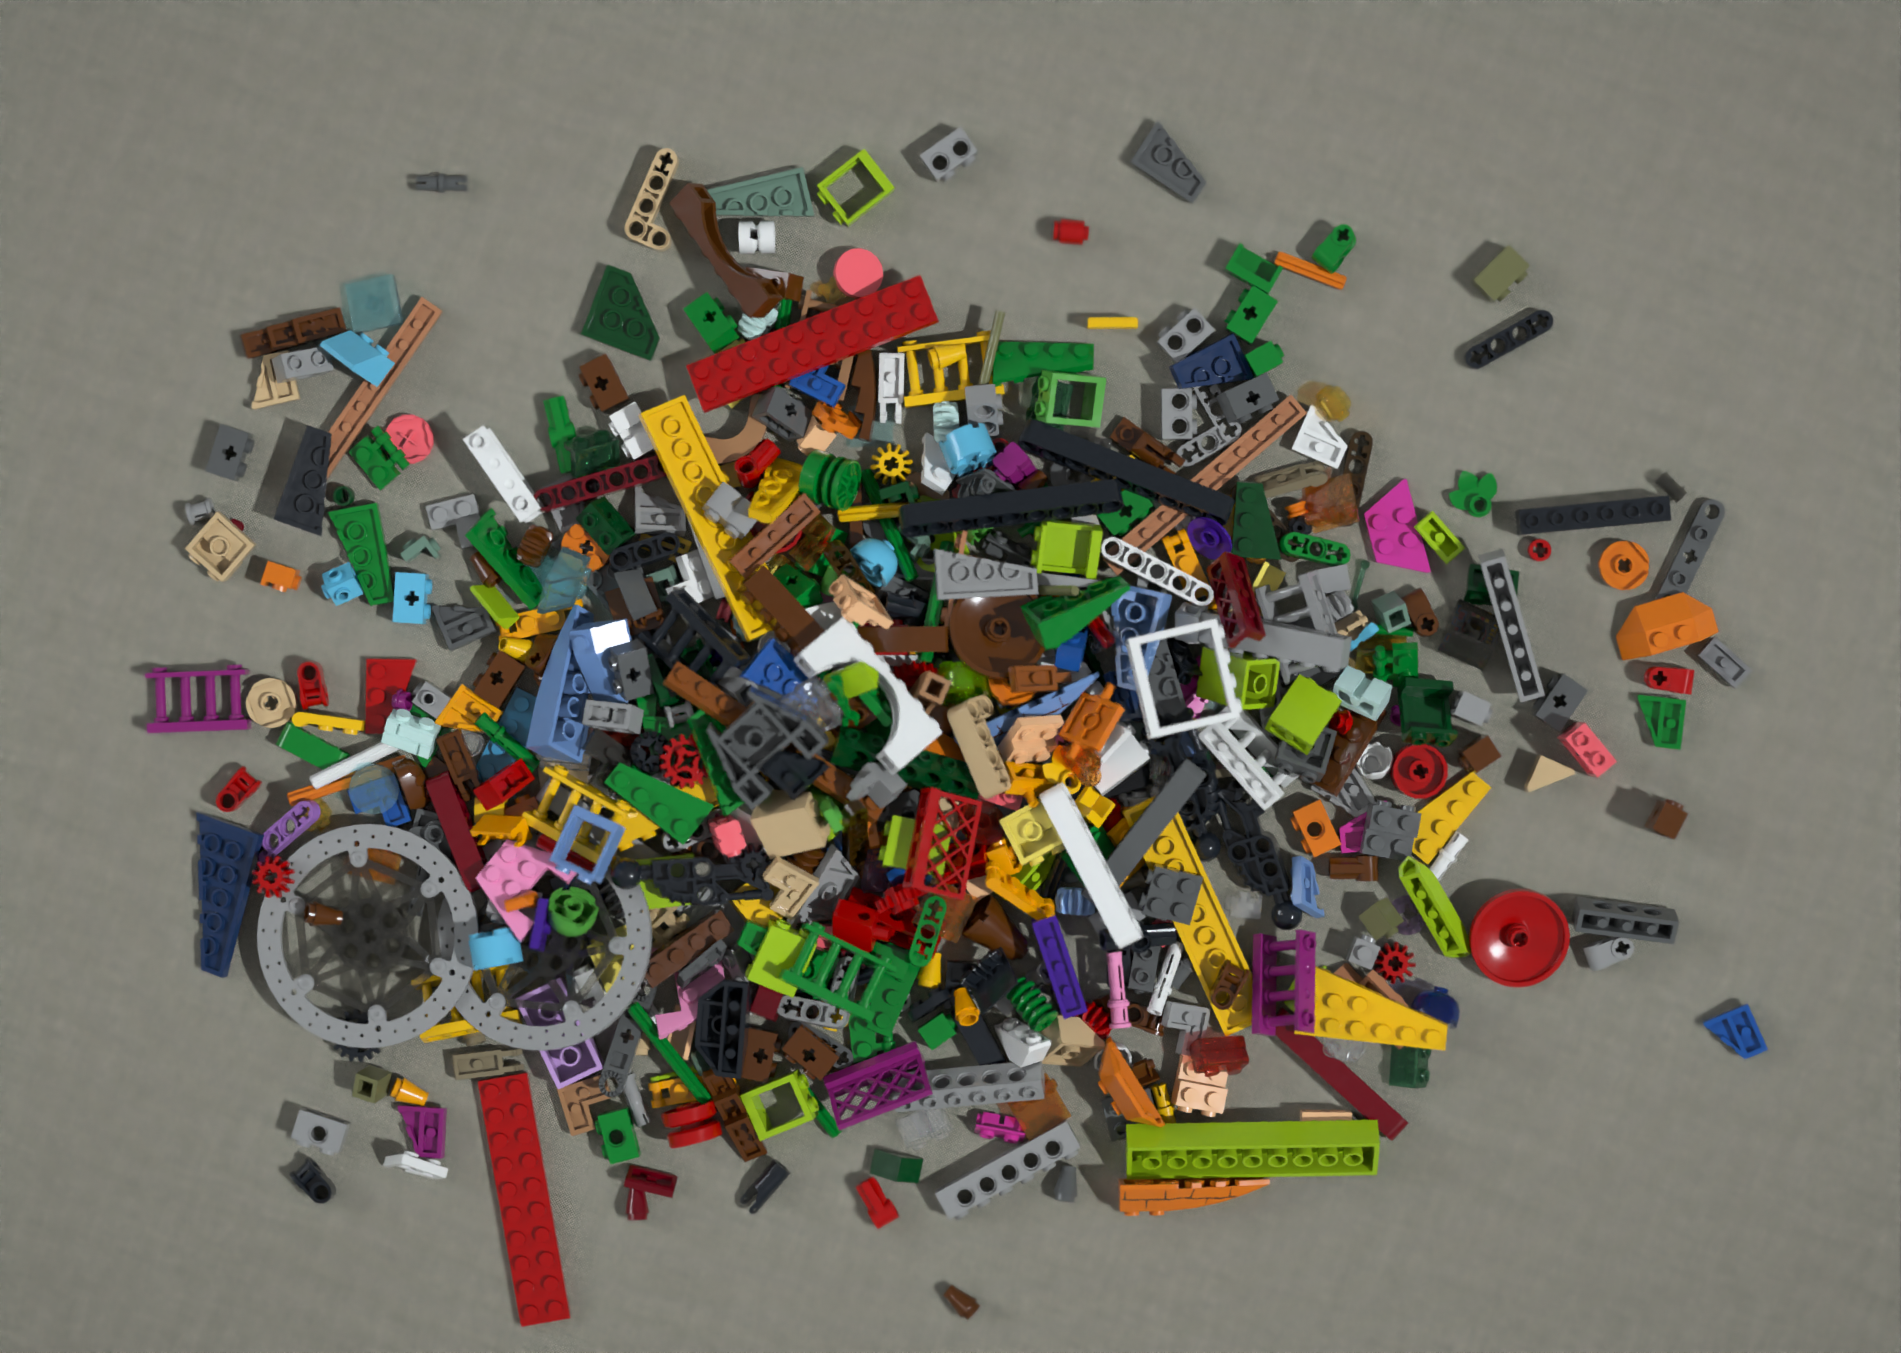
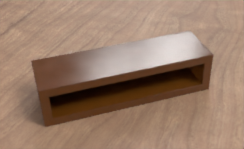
M765 565L736 590L740 594L741 600L757 612V617L760 621L768 624L774 630L776 638L789 646L794 657H797L805 648L826 632Z
M714 909L651 953L643 979L646 986L654 988L704 953L718 940H722L735 930L723 912L719 909Z

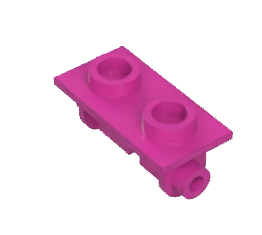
M983 1111V1114H977L976 1123H981V1125L976 1124L974 1133L979 1134L980 1137L985 1139H993L994 1137L1004 1138L1005 1142L1017 1144L1018 1141L1023 1142L1025 1133L1020 1131L1025 1132L1027 1122L1022 1121V1118L1005 1116L1004 1124H999L1000 1114Z

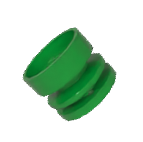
M821 450L812 451L803 464L800 473L799 494L805 493L813 503L819 505L824 503L825 506L840 511L847 510L853 504L860 487L861 467L859 462L842 456L836 458L835 455Z

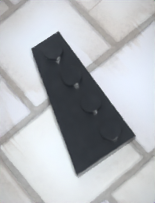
M309 425L306 426L274 514V520L318 536L322 535L331 433Z

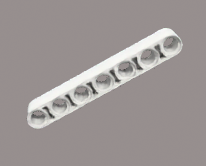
M1061 782L1040 793V799L1117 946L1122 949L1143 938V932L1065 784Z

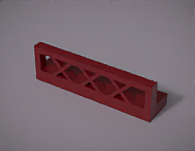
M1225 551L1206 570L1227 646L1234 649L1246 637L1260 642L1266 634L1243 557ZM1222 567L1220 578L1218 579L1216 571ZM1226 584L1227 592L1224 599L1222 594ZM1232 604L1233 610L1229 618L1228 612L1230 609V605ZM1237 623L1239 632L1234 636L1233 633Z

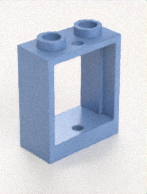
M574 805L549 860L557 864L555 869L569 875L570 871L579 874L577 879L591 885L592 881H596L601 884L626 828ZM583 820L611 832L593 873L565 861Z

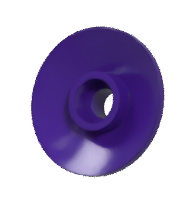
M1197 517L1189 523L1187 535L1191 545L1201 555L1216 560L1225 551L1231 552V538L1225 528L1218 522L1207 517Z

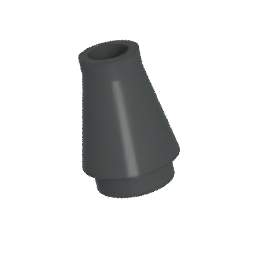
M1061 1166V1172L1053 1192L1055 1200L1075 1202V1197H1078L1076 1167Z

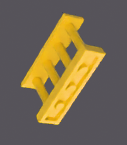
M991 330L976 332L977 337L924 344H917V340L902 342V346L897 348L898 353H906L911 389L908 392L909 396L904 397L905 408L934 405L942 401H965V387L973 386V383H970L967 354L966 358L957 361L960 378L958 390L949 391L948 387H945L943 369L939 370L937 368L933 369L935 380L934 393L924 394L923 390L920 389L916 351L933 349V346L963 344L966 351L965 345L980 343L982 361L984 362ZM993 368L989 384H993ZM1003 384L1002 386L995 387L996 394L1001 393V396L1005 395Z
M556 764L555 766L544 767L543 772L552 776V779L538 809L524 811L522 817H525L529 826L558 842L574 805H577L582 794L594 800L589 810L590 812L599 815L602 806H605L615 812L611 821L617 824H621L624 817H636L638 812L632 810V805L620 799L616 801L568 773L569 769ZM561 782L572 787L573 790L559 820L554 822L547 818V811ZM584 821L570 849L597 864L611 832L606 831L601 843L594 845L589 842L590 838L588 837L593 824ZM613 855V858L608 867L614 865V862L617 858L616 856Z
M507 964L473 971L471 977L472 987L482 1001L485 1003L481 978L496 975L498 993L503 994L507 999V1006L501 1013V1016L510 1021L523 1024L520 1012L511 1008L506 973L513 972L514 966ZM422 974L418 976V979L411 980L416 990L422 989L425 1002L433 994L432 987L439 986L442 979L437 975ZM454 1006L451 1010L452 1019L449 1020L450 1023L440 1024L438 1022L435 1026L421 1034L420 1039L424 1043L480 1031L465 1020Z

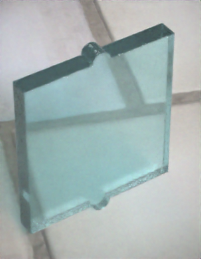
M880 404L876 405V418L871 443L859 439L861 425L854 439H850V447L886 446L888 443L894 445L893 427L895 423L892 422V404H886V423H880ZM848 406V413L851 411L863 423L864 416L858 415L855 412L856 406Z

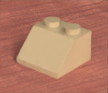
M1059 1014L1050 1026L1039 1032L1051 1040V1046L1042 1064L1081 1067L1105 1048V1042L1079 1017L1064 1019L1063 1015Z

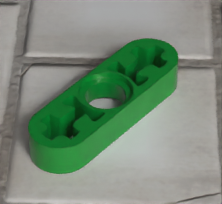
M1298 532L1283 535L1279 542L1280 549L1285 555L1333 567L1345 565L1351 556L1349 548L1343 543ZM1293 539V543L1303 544V547L1292 548L1288 541ZM1313 542L1320 546V554L1318 556H1313L1310 552V545ZM1338 551L1342 558L1337 560V556L1327 555V552Z
M939 896L928 898L924 904L909 952V960L915 967H925L931 961L947 910L945 900ZM935 901H938L939 907L942 908V912L937 911L934 918L939 919V924L932 920H924V915L927 917L931 915L932 909L928 908V905L933 904ZM922 926H933L935 935L931 939L923 938L920 933ZM917 939L923 943H932L931 948L925 947L924 955L927 956V960L922 959L921 963L916 962L917 957L913 956V953L918 952L921 944H916Z

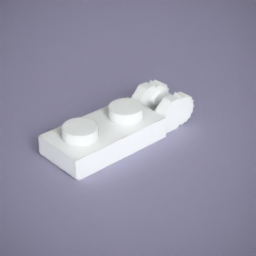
M879 353L878 403H880V423H886L887 420L886 404H896L894 420L896 424H901L902 404H904V353Z

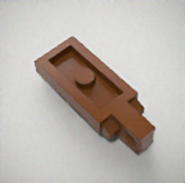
M1055 665L1009 667L1011 693L1059 690V684L1072 682L1071 672H1058Z

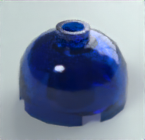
M1434 986L1433 990H1424L1417 994L1411 1004V1009L1418 1012L1421 1011L1450 1024L1449 1029H1457L1460 1016L1459 1004L1454 997L1448 995V989Z

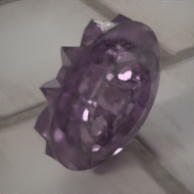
M1403 895L1396 898L1392 905L1400 914L1404 913L1405 904H1407L1409 911L1418 913V915L1410 917L1409 926L1405 918H1403L1404 922L1397 927L1398 933L1413 935L1422 930L1426 923L1410 895Z

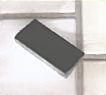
M640 569L614 573L634 621L657 611Z

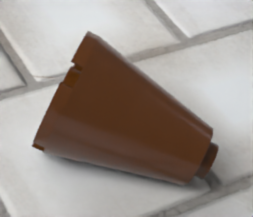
M987 895L979 900L971 908L974 912L970 918L965 916L959 927L958 932L963 937L989 950L1002 947L1006 957L1012 961L1022 959L1028 952V941L993 896Z

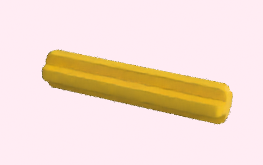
M909 502L851 506L845 511L838 510V519L840 522L895 518L899 517L898 509L903 505L909 504Z

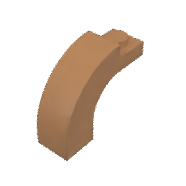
M760 394L751 395L746 426L738 435L729 439L705 437L718 465L732 463L740 457L747 456L764 439L768 427L752 417Z
M926 671L917 678L908 693L920 701L923 710L929 715L936 705H942L951 681Z

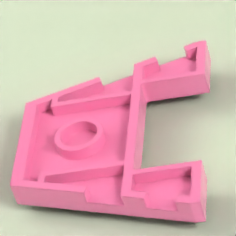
M507 839L478 874L476 881L491 903L496 907L507 926L510 927L517 940L522 943L532 930L534 922L518 910L507 913L504 900L517 897L531 890L546 870H549L567 884L572 881L577 873L570 871L568 875L555 869L557 864L549 860L552 855L549 852L527 845L513 847L515 842Z
M651 948V953H653L657 949ZM722 961L683 989L676 982L679 972L674 973L680 1011L655 1015L659 1040L668 1037V1034L676 1030L680 1031L686 1028L688 1024L697 1020L698 998L725 979Z

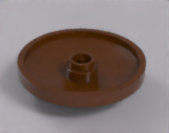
M1036 595L958 599L950 614L948 632L950 643L959 660L974 673L991 679L1010 678L1009 667L1034 666L1043 655L1045 649L1036 640L1020 606L1038 599Z

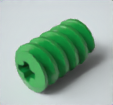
M1022 977L1017 980L1018 984L1005 997L1011 1001L1014 1008H1017V1012L1019 1015H1022V1019L1028 1023L1029 1028L1035 1032H1040L1052 1024L1058 1017V1012H1050L1053 1006L1051 1003L1044 1005L1047 998L1045 996L1038 997L1041 993L1040 989L1032 990L1035 987V983L1033 981L1025 983L1027 978Z

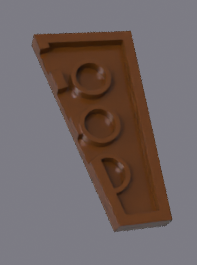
M1385 709L1376 721L1352 711L1350 714L1353 718V725L1344 735L1337 731L1325 775L1320 782L1316 781L1310 784L1337 797L1387 714Z

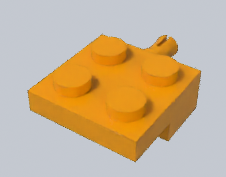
M1003 761L1011 781L1010 789L1004 793L1023 795L1030 808L1037 807L1039 801L1036 796L1040 797V793L1054 786L1053 783L1048 782L1044 777L1042 765L1029 762L1016 764L1015 762Z

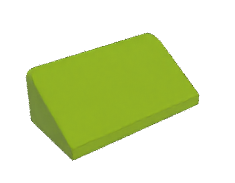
M1430 511L1414 526L1415 530L1446 565L1465 549L1434 511Z
M472 585L470 587L473 595L504 629L511 627L520 618L495 586L488 588L486 585Z
M860 661L824 676V681L828 684L829 681H832L830 675L840 674L843 680V692L849 699L877 688L879 671Z

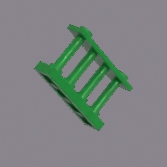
M812 921L811 924H803L801 929L809 932L793 968L790 967L789 970L782 969L777 979L865 1022H872L876 1013L870 1011V1002L885 971H896L897 967L891 965L893 960L880 954L877 958L824 932L825 927ZM819 937L832 944L816 978H812V981H809L802 977L804 974L802 971ZM842 948L854 954L838 990L835 989L832 992L825 989V981ZM864 959L877 966L861 1000H857L854 1003L847 999L849 996L847 993Z

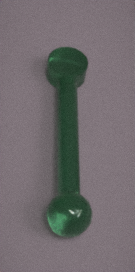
M1365 559L1360 563L1361 571L1351 602L1354 607L1353 610L1358 608V596L1366 569L1370 566V562Z

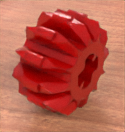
M266 856L265 863L258 861L257 866L260 870L252 871V874L258 875V879L252 881L253 885L260 884L257 892H265V897L271 898L273 894L276 898L282 897V891L289 893L290 888L287 886V883H295L294 879H289V875L295 873L294 869H287L290 862L287 860L282 862L281 856H276L274 860L271 856ZM272 873H277V879L274 878L275 881H270V875L273 876Z
M1394 941L1393 949L1390 948L1388 943H1384L1386 952L1384 953L1379 950L1378 955L1382 957L1381 959L1376 958L1375 964H1381V966L1376 967L1374 971L1376 973L1383 972L1381 976L1385 980L1390 975L1389 981L1391 984H1395L1396 976H1398L1401 983L1405 982L1403 973L1410 977L1413 975L1411 971L1407 970V967H1416V963L1408 962L1409 959L1414 957V953L1405 954L1408 950L1407 945H1403L1399 950V943L1397 941ZM1394 956L1400 961L1399 967L1396 965V969H1393L1388 964L1389 959L1393 960L1392 957Z
M1085 1001L1088 1011L1072 1017H1079L1102 1040L1106 1039L1112 1030L1109 1029V1024H1111V1019L1108 1018L1109 1013L1104 1012L1102 1007H1097L1094 1002L1089 1004Z

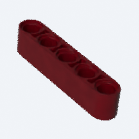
M449 770L426 779V787L467 890L472 893L482 889L477 883L476 877L487 865L488 861L482 845L477 844L479 841L478 836L471 835L470 830L474 827L462 794L457 784L455 785Z

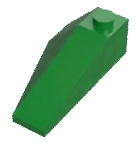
M1117 576L1091 583L1088 589L1079 590V594L1076 596L1063 595L1052 598V595H1046L1020 606L1038 643L1045 650L1059 647L1061 643L1070 640L1129 591L1130 586L1122 577Z

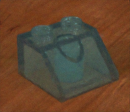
M564 546L562 547L545 580L537 613L544 614L573 607L578 597H584L588 587L585 583H587L592 569L588 568L591 557Z

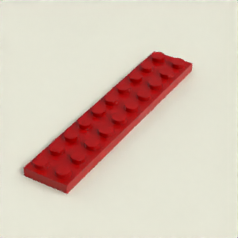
M918 275L686 365L703 412L706 413L939 323L922 277Z
M528 1072L479 1080V1093L521 1327L570 1319V1307Z

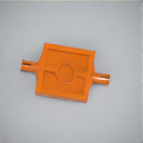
M1107 682L1101 695H1090L1084 692L1081 694L1058 734L1063 740L1072 743L1065 754L1068 759L1074 761L1081 748H1089L1101 752L1125 710L1121 705L1109 700L1116 689V686Z

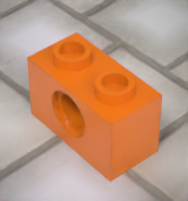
M1320 799L1311 801L1291 811L1293 817L1290 818V821L1296 832L1301 831L1304 839L1300 842L1306 854L1311 853L1313 857H1316L1342 845ZM1312 822H1318L1321 828L1316 836L1309 835L1307 831L1308 825Z

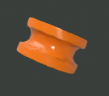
M1306 501L1284 507L1289 512L1287 518L1291 519L1309 513V510L1304 507Z

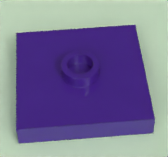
M543 898L538 899L529 944L531 949L539 952H544L547 934H550L552 929L547 919L549 900Z

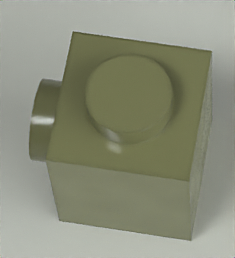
M1387 897L1376 902L1358 916L1365 925L1367 932L1376 941L1384 936L1386 939L1394 936L1399 932L1397 927L1404 922Z
M368 1065L356 1073L352 1096L375 1104L388 1095L392 1072Z

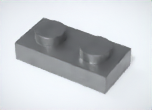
M1712 637L1697 654L1703 662L1734 689L1752 671L1716 637Z

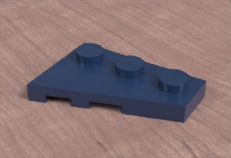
M1234 333L1168 366L1178 389L1254 379Z

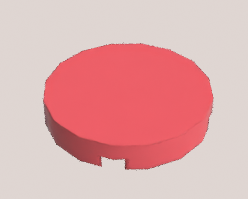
M862 248L848 250L835 262L833 274L840 291L846 296L859 299L877 291L882 283L883 268L879 259L872 252Z
M401 415L394 418L385 430L392 437L390 440L397 449H402L406 454L405 458L410 464L423 461L431 453L434 446V433L431 426L423 418L415 415Z

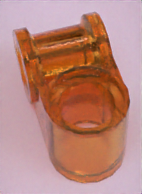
M1072 743L1062 747L1060 752L1063 761L1083 785L1093 787L1100 783L1102 761L1094 750L1081 748L1073 761L1065 756Z

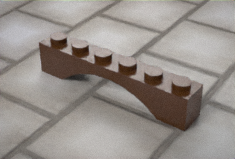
M687 183L669 203L674 209L675 216L683 222L688 229L689 236L700 246L701 253L712 263L715 273L726 283L729 293L740 303L743 313L749 318H764L783 297L770 279L748 272L731 256L719 232L716 202L703 184Z

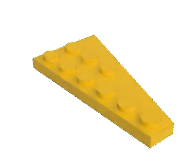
M1315 966L1314 1033L1295 1031L1294 1034L1445 1051L1448 1024L1421 1011L1418 1012L1404 1006L1403 1003L1386 998L1382 994L1354 981L1337 976L1327 969Z

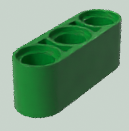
M291 722L286 723L276 742V745L322 770L351 757V754L301 727L295 726Z

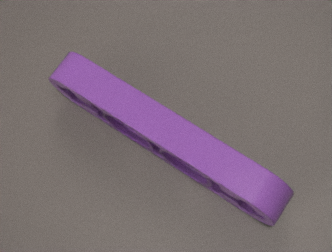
M313 800L301 801L263 833L264 838L260 849H265L266 851H262L259 854L258 861L265 863L266 856H271L273 859L314 824L321 814L319 804ZM307 807H309V809H310V811L308 812V815H309V816H304V817L300 818V816H303V815L308 811V810H307ZM290 819L295 824L293 833H290L287 829V823ZM272 834L278 837V845L276 847H273L270 842Z

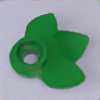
M1462 471L1458 479L1459 490L1448 494L1452 505L1457 509L1467 510L1473 517L1480 518L1486 516L1491 510V499L1497 493V483L1494 475L1488 473L1479 480L1472 473ZM1479 500L1483 503L1481 510H1477L1474 507L1475 501Z

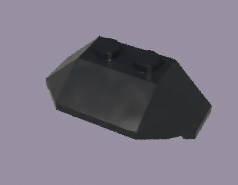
M724 979L698 998L695 1047L716 1076L742 1078L748 1046L751 1009L749 982Z

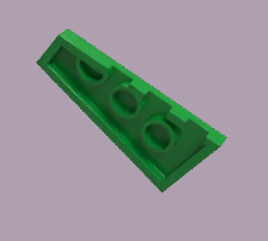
M378 503L328 512L370 606L394 602V586Z

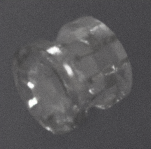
M477 732L463 734L472 757L479 755L485 746L483 737Z

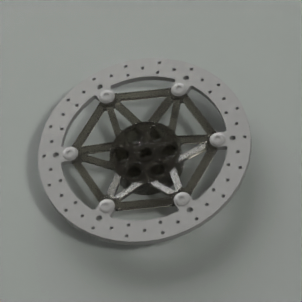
M361 824L341 827L326 832L300 847L287 859L290 862L287 869L295 870L294 874L289 875V879H294L295 883H287V886L290 888L289 893L282 891V897L286 898L285 902H282V897L276 898L274 894L271 898L264 896L258 919L257 946L260 965L266 982L278 1003L291 1018L309 1032L327 1041L349 1047L378 1048L405 1042L423 1034L452 1010L465 992L474 971L468 941L470 940L469 935L479 933V921L472 894L467 890L457 867L443 852L427 840L409 831L386 825ZM356 841L360 843L358 847L355 845ZM377 848L401 854L425 869L430 874V878L422 882L368 859V849ZM345 851L349 852L350 861L305 896L300 897L294 894L300 882L317 865L336 854ZM371 868L413 886L415 890L391 901L382 899L369 869ZM352 871L350 904L346 907L326 905L343 911L341 925H334L333 927L330 925L317 926L333 938V944L310 969L304 924L306 904L312 903L315 897ZM361 873L370 890L371 898L359 899ZM440 877L444 878L443 883L439 881ZM440 892L444 893L448 901L454 923V949L451 961L442 958L434 897ZM419 897L406 916L399 905ZM424 903L427 904L432 954L412 938L410 923ZM367 904H371L375 910L370 918L364 913V908ZM286 911L295 914L302 974L296 980H293L289 972L283 951L282 930ZM391 913L397 917V924L393 928L387 924V917ZM347 919H351L355 924L354 930L351 933L347 932L344 927ZM374 930V935L377 938L370 941L371 937L367 934L369 931ZM393 938L400 942V949L397 952H393L390 949V941ZM350 944H354L357 947L358 952L355 957H350L347 953V948ZM411 947L426 961L404 957ZM336 953L342 960L343 965L318 975ZM374 953L380 957V964L377 967L372 966L370 963V957ZM396 965H403L425 970V972L395 995L384 1001L391 968ZM352 969L358 971L367 1003L324 986L321 982ZM452 969L455 971L454 975L450 974ZM380 972L381 977L375 999L368 974ZM434 974L442 978V982L436 991L421 1006L398 1019L387 1020L386 1011ZM293 989H296V995L292 993ZM311 990L318 991L368 1013L369 1022L368 1024H362L336 1018L314 1005L306 995ZM377 1026L381 1027V1031H377Z
M529 828L532 838L527 840L524 845L545 851L536 845L538 838L543 833L534 828ZM588 836L590 838L589 842L593 843L594 845L601 843L600 841ZM497 839L483 848L488 862L506 840ZM614 853V856L617 857L615 862L619 859H622L619 855ZM612 866L608 867L604 875L616 891L625 914L627 936L618 937L597 883L592 881L590 885L577 879L579 875L577 873L574 877L575 880L565 890H570V887H577L586 891L590 890L591 895L595 898V904L599 909L598 912L608 935L604 936L588 930L583 935L576 937L577 945L571 949L569 941L572 937L561 935L552 928L551 933L547 934L546 942L549 940L550 945L545 944L544 952H539L529 947L531 930L529 941L525 944L520 943L524 961L509 965L499 987L496 986L490 968L481 969L491 995L487 1002L484 1003L469 982L465 992L455 1005L457 1010L472 1026L489 1038L502 1044L525 1050L549 1051L563 1049L587 1041L601 1033L619 1018L630 1005L643 982L649 964L652 947V925L648 903L640 884L629 890L618 888L612 882L610 876ZM546 870L543 874L546 876H556L549 870ZM533 886L531 890L540 893V891L535 886ZM446 897L443 899L438 916L435 947L436 958H444L451 961L454 949V923ZM488 898L477 913L479 933L510 928L506 923L482 924V921L487 916ZM589 938L604 943V945L587 949ZM632 944L634 945L633 950L630 949V946ZM605 953L603 959L578 994L575 995L574 971L580 966L585 957ZM537 954L539 962L536 966L532 967L531 958ZM616 954L624 955L622 967L610 990L594 1007L584 1013L581 1004ZM561 957L563 961L562 966L556 969L554 966L555 960ZM518 967H521L528 973V976L508 989ZM452 969L450 974L454 975L455 971ZM566 976L567 996L556 981V978ZM538 977L545 978L560 1003L512 999V996ZM506 1006L558 1011L564 1013L566 1022L551 1026H528L510 1021L502 1017L501 1013ZM488 1012H491L490 1017L487 1016Z

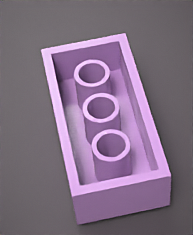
M563 975L515 999L528 1026H551L565 1023L566 1018L563 1013V1006L567 1001H575ZM593 1037L571 1047L540 1051L558 1090L603 1069L605 1064Z

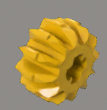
M890 443L886 445L887 453H884L881 447L877 448L878 452L882 455L881 458L872 455L871 459L879 462V464L870 466L871 470H881L874 475L875 479L880 478L884 474L885 476L882 480L884 485L887 484L889 477L892 478V485L897 484L895 478L897 476L902 482H905L906 479L901 473L911 474L912 470L905 468L904 465L913 464L911 459L903 461V458L909 454L908 450L899 455L901 445L897 444L895 452H892ZM892 458H895L897 460L895 463H899L898 468H893L891 471L886 470L888 466H884L885 461H891Z

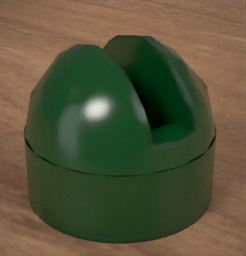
M339 486L334 490L333 499L340 506H348L354 501L355 493L349 486ZM345 489H346V491H347V495H348V499H349L348 501H347L346 494H345V491H344Z

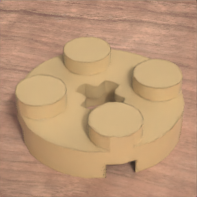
M266 678L256 682L246 699V709L250 718L261 726L268 728L285 725L297 711L295 691L287 682L281 679ZM269 696L278 700L274 710L271 707L265 706Z

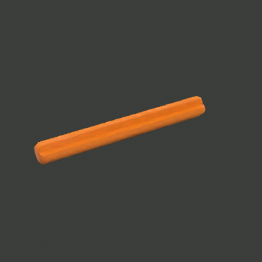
M400 755L358 769L319 789L309 785L288 792L289 804L293 807L301 801L315 800L393 774L395 771L392 762L406 757L405 755Z

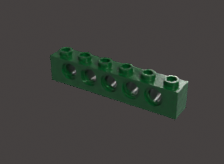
M841 725L833 745L830 763L860 772L868 763H881L876 756L885 747L888 739ZM922 750L896 772L907 784L906 786L921 790L932 787L943 792L977 800L980 794L966 762L930 751Z

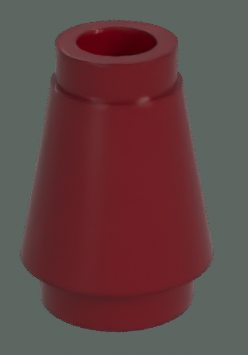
M629 1188L625 1210L628 1221L647 1220V1214H650L644 1191Z

